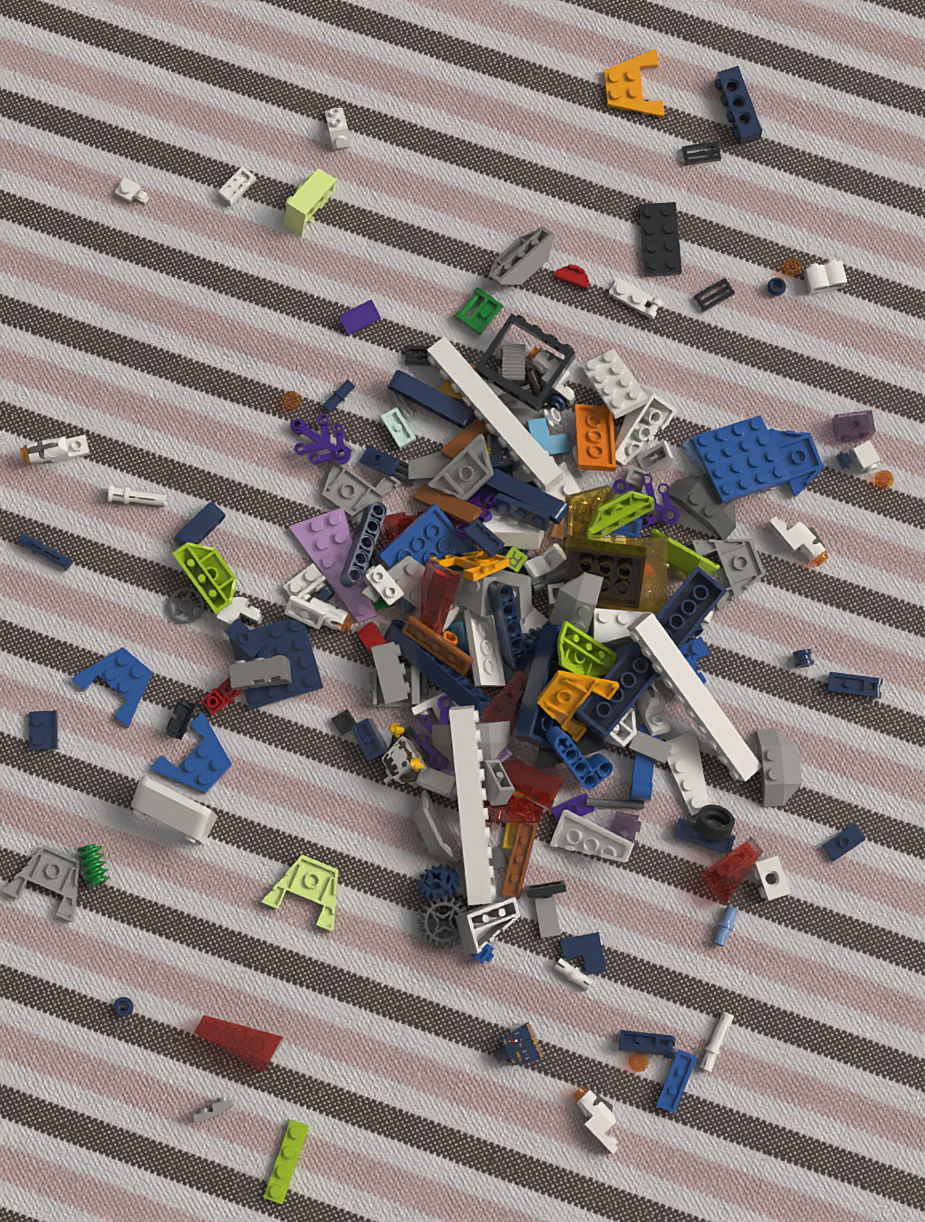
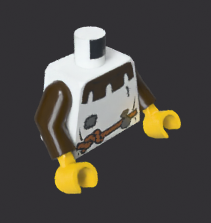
M392 723L389 727L392 734L391 744L387 753L382 758L387 769L380 774L381 779L385 783L392 779L401 784L416 782L419 774L428 769L414 743L401 735L405 730L403 727H399V723Z

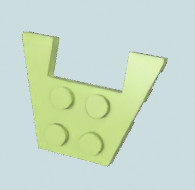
M301 855L270 893L265 896L262 903L279 909L286 891L297 894L324 906L316 925L333 932L339 870Z

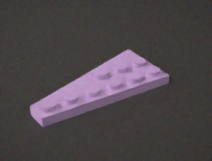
M343 508L289 526L358 622L377 617L373 601L360 593L363 588L367 587V584L364 582L365 576L361 582L352 588H346L340 582V575L353 542Z

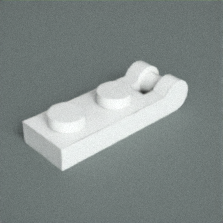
M617 278L608 294L650 319H654L657 309L661 308L663 304L660 299L652 297L620 278ZM646 303L651 304L650 308L645 307Z

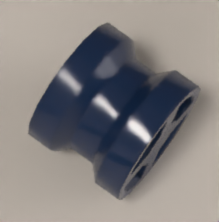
M811 649L793 652V657L796 658V668L814 665V660L811 659Z

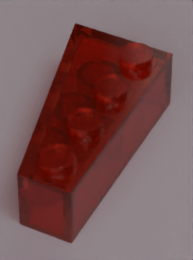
M203 1015L194 1031L195 1034L261 1072H266L285 1038L207 1015Z

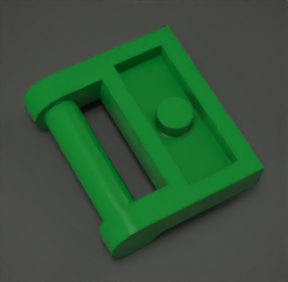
M477 287L473 291V296L460 311L455 313L454 317L481 336L503 309V305ZM479 299H483V302L468 318L466 314Z

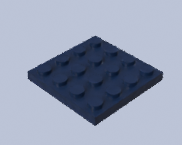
M291 617L251 630L266 644L253 659H267L273 656L284 655L290 662L292 683L244 689L249 710L324 688L305 623ZM229 637L235 661H253V659Z

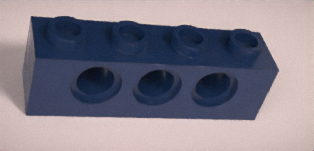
M739 66L717 72V77L714 80L717 90H720L722 106H726V116L728 122L732 123L734 138L738 139L739 145L760 139L762 128ZM727 88H734L735 91H729ZM733 104H739L741 107L736 108ZM745 120L747 124H741L739 121Z

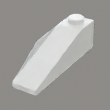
M642 386L641 389L648 397L649 403L626 414L615 443L616 460L623 465H626L639 453L641 447L647 441L653 440L655 438L653 435L660 429L663 430L677 411L672 405Z

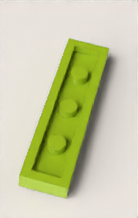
M290 1119L263 1198L280 1204L284 1203L310 1127L309 1125Z

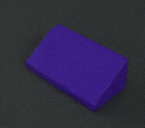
M372 299L339 316V320L348 336L381 319Z

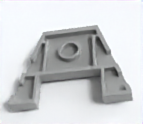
M344 441V446L349 448L352 457L356 449ZM344 452L339 453L338 456H342ZM334 461L322 496L338 508H343L344 512L353 518L374 502L379 501L398 488L401 482L393 476L385 475L380 483L373 487L345 466L347 463L338 464Z
M752 539L692 540L691 542L694 551L701 556L714 552L717 553L730 586L726 588L727 592L716 604L717 611L724 608L766 574Z
M406 555L389 568L387 573L404 592L401 598L417 608L412 616L426 625L435 594V574L409 555ZM371 584L360 592L373 602H376L380 597V594Z
M44 845L2 892L20 899L28 881H32L64 895L56 915L73 922L81 860Z

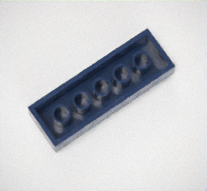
M542 625L513 736L539 748L553 749L546 738L547 731L555 726L561 729V724L555 718L553 719L537 703L538 696L558 670L569 672L559 666L557 640L562 627L560 625Z

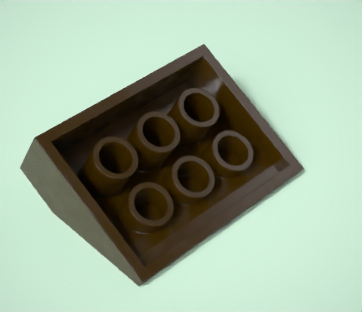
M570 537L564 584L579 577L584 572L603 577L597 604L639 609L647 547Z

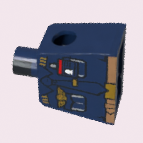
M487 435V451L492 468H496L504 473L518 471V460H513L509 454L510 450L500 445L496 435Z
M529 1022L501 1039L504 1047L494 1051L498 1063L510 1059L512 1066L544 1058Z

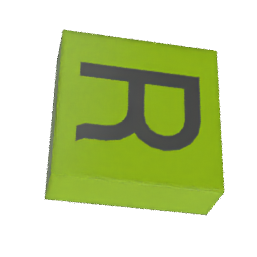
M513 546L505 556L509 558L508 568L515 573L520 571L528 559L525 554Z

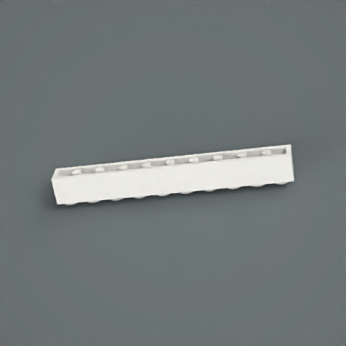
M445 336L427 349L429 356L427 359L433 367H438L444 380L448 379L451 382L450 386L454 392L460 393L463 396V402L475 410L474 414L480 421L484 420L488 431L491 434L495 433L497 435L500 445L510 450V456L514 461L518 460L522 464V470L534 478L533 482L539 489L542 488L547 492L564 479L563 471Z
M643 613L627 627L631 632V638L639 643L643 655L653 663V669L662 675L664 684L675 693V699L685 707L687 716L695 721L697 730L708 739V745L713 750H716L719 755L718 759L728 767L731 777L735 780L747 781L762 767L654 614Z
M474 705L450 707L449 714L468 905L492 903L493 897H496L495 885L491 884V878H494V868L489 863V859L492 858V848L488 847L487 839H490V828L486 827L485 820H488L489 817L488 808H484L483 801L487 800L486 788L482 789V781H485L484 769H480L483 753L482 749L478 750V742H481L480 730L476 729V722H479L478 710L474 709Z

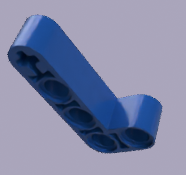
M639 725L638 731L651 736L646 726ZM635 752L629 800L649 803L652 794L655 760Z
M555 726L547 731L546 738L573 777L585 789H593L612 773L613 764L602 754H594L586 761L574 742L562 729Z

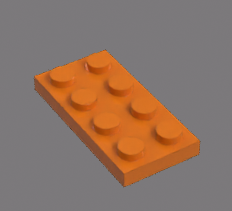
M575 404L574 422L577 469L615 472L616 455L613 415L607 406Z

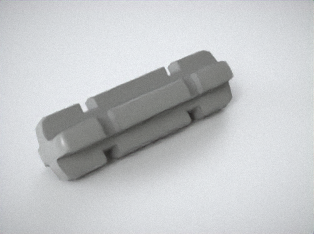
M389 389L403 418H410L413 412L408 407L406 399Z

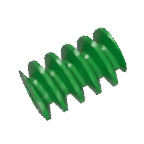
M96 844L86 845L77 849L78 852H83L79 855V859L84 860L81 866L87 867L83 870V874L88 875L85 878V882H91L87 885V888L101 885L110 879V876H104L108 869L101 867L106 864V861H100L104 854L98 853L102 846H96Z

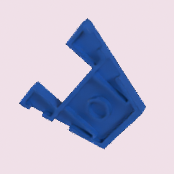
M122 647L75 675L71 680L86 691L98 676L127 700L114 716L129 728L153 672Z
M201 712L190 725L204 737L203 741L178 768L162 755L151 766V769L207 793L233 764L206 716Z

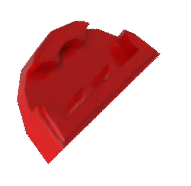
M569 264L564 266L553 275L555 279L588 291V276L584 269L577 265Z

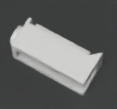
M429 767L426 771L419 774L416 782L409 783L415 788L420 786L452 798L455 801L458 796L456 778Z

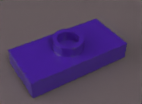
M587 793L551 808L557 824L563 810H568L580 817L595 811L593 806L585 805L586 798H589Z

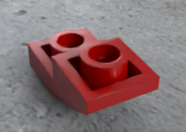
M372 621L357 632L372 656V646L387 643Z
M229 676L219 687L214 688L205 696L201 702L214 716L238 697L244 689L233 690Z

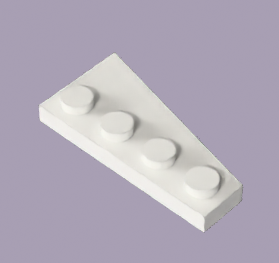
M695 729L666 742L673 745L666 761L691 816L698 814L702 807L709 805Z
M563 810L549 846L627 862L634 843L568 810Z

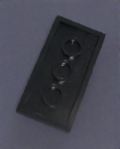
M676 202L639 204L644 277L681 275L682 266Z

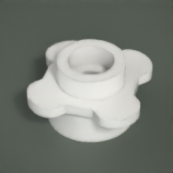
M548 408V410H543L546 423L551 427L554 424L558 425L561 417L557 409Z

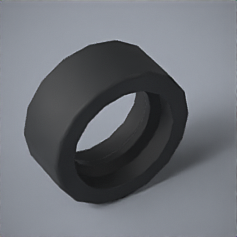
M706 805L699 811L695 827L707 839L723 841L730 836L735 819L732 813L722 806ZM706 819L717 820L721 822L724 826H714L710 824Z

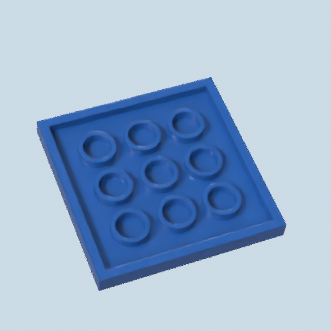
M761 415L693 436L691 439L721 504L788 483L792 479Z
M433 503L377 555L388 568H391L406 555H409L435 574V570H439V568L429 565V557H436V559L441 560L445 559V555L463 557V553L476 551L466 540L461 541L458 539L456 527L440 508ZM458 565L440 568L463 571V567ZM435 590L431 608L445 595Z

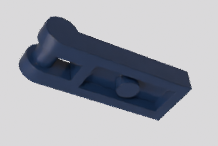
M829 672L827 692L881 699L882 692H880V686L883 684V679ZM868 684L873 685L872 690H867Z
M620 1030L619 1051L663 1055L665 1058H673L675 1055L673 1047L675 1046L676 1039L671 1035Z

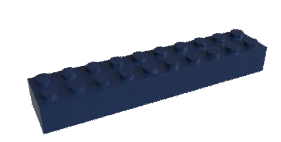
M697 566L655 617L676 647L680 649L725 595L727 590ZM635 641L603 678L619 683V688L610 700L592 691L573 715L601 740H604L659 675L653 669L651 660L643 655L641 646Z

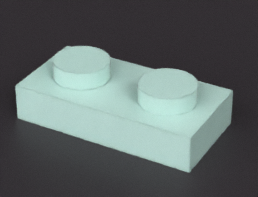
M397 407L381 416L383 423L399 449L416 441V437Z

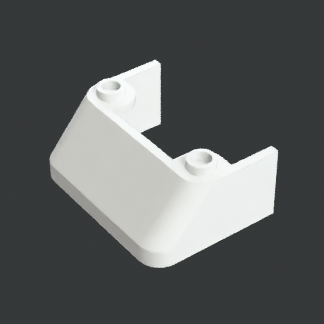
M144 776L141 777L131 803L133 813L141 817L144 814L149 815L186 834L184 838L193 843L198 840L204 844L218 818L212 810Z

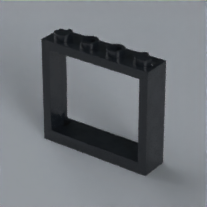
M511 313L475 366V371L484 380L539 413L575 359V351L570 345L560 343L554 335H547L542 332L539 326L527 323L526 319L521 315L516 316ZM513 324L565 355V358L538 398L485 366Z

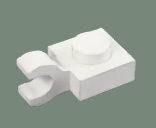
M125 177L115 191L117 196L131 203L134 199L144 204L149 200L147 193L140 190L139 184Z

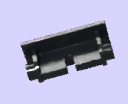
M183 698L177 701L173 714L178 717L177 719L170 718L165 728L167 730L165 734L182 740L197 704L190 703Z

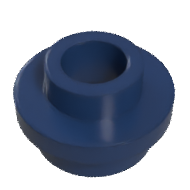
M772 278L767 285L768 292L773 296L782 295L786 290L785 281L781 278ZM778 285L780 289L775 290L773 286Z
M555 394L548 400L551 408H555L559 412L565 410L567 401L563 396Z
M840 451V454L836 455L842 469L850 468L849 464L852 461L848 453L843 454Z
M332 585L323 586L318 591V599L323 602L330 600L335 594L334 587Z
M120 997L115 1001L113 1008L118 1016L127 1017L132 1013L134 1005L131 999ZM123 1003L127 1004L125 1011H122L120 1008Z

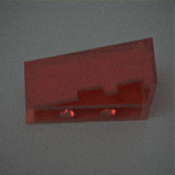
M520 670L486 706L481 717L486 722L510 721V733L512 734L519 715L528 677Z
M510 758L504 770L515 791L551 809L561 790L564 779L526 765L521 760Z
M752 836L701 873V876L724 906L763 853Z

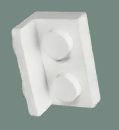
M312 563L286 583L283 588L290 597L293 595L307 602L311 598V594L315 591L318 593L325 586L327 579Z

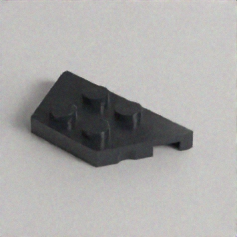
M587 727V730L577 742L572 739V736L567 731H564L583 756L608 748L607 744ZM539 748L536 765L537 772L563 763L554 749Z

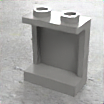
M415 666L405 668L404 682L409 683L411 691L408 694V699L385 704L377 669L373 667V672H369V684H373V691H369V702L373 703L374 708H402L419 705L420 671Z

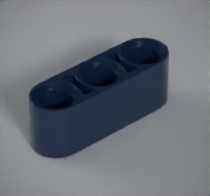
M210 502L176 534L173 540L180 547L187 542L199 545L224 520L226 514L216 504Z

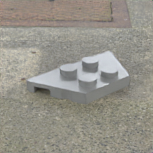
M479 434L428 485L467 501L494 475L484 436Z

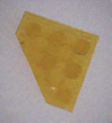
M604 485L565 497V503L570 509L564 516V551L568 552L570 537L586 538V530L592 510L598 504L612 499V486Z

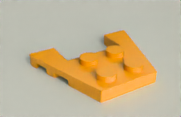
M657 49L604 70L608 107L629 112L632 110L641 112L643 115L650 114L657 116V118H664L663 100L643 101L640 69L658 67Z
M476 551L463 553V557L445 555V559L441 560L436 559V557H429V565L439 569L458 565L463 567V578L477 581L508 567L509 558L496 554L491 559L485 552Z
M558 670L538 696L537 703L553 719L555 718L561 724V728L567 731L572 736V739L577 742L587 729L584 724L572 718L574 713L591 691L610 700L619 688V683Z

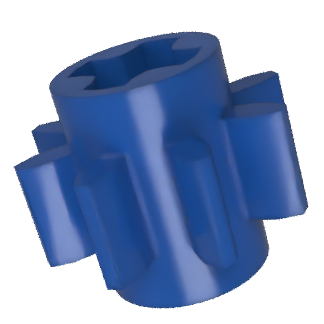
M486 944L482 951L478 954H471V956L481 964L485 960L489 963L494 957V954L491 953L494 948Z

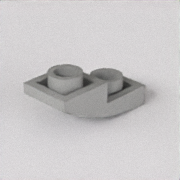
M229 1097L217 1098V1103H212L213 1112H210V1108L199 1109L198 1114L193 1115L194 1123L205 1121L224 1113L235 1104L234 1100L229 1101Z

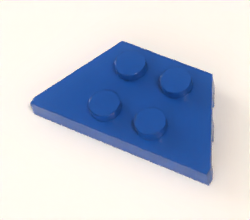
M771 428L768 431L792 478L788 482L794 497H797L823 470V463L811 433H796L790 430L778 431Z

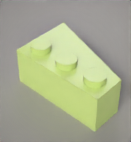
M319 168L314 173H310L304 185L301 184L297 188L295 195L287 199L283 225L302 237L305 233L304 227L307 222L312 223L315 219L312 215L318 208H323L335 191L336 179Z

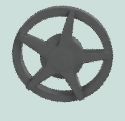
M181 588L171 595L168 609L176 621L188 624L195 622L201 617L204 611V600L198 591L192 588ZM188 591L186 598L181 600L175 598L177 594ZM191 592L200 598L201 603H193ZM173 600L178 603L179 607L175 614L172 611ZM201 606L200 612L193 618L192 611L194 607ZM181 613L188 614L191 619L181 620L177 618V616Z

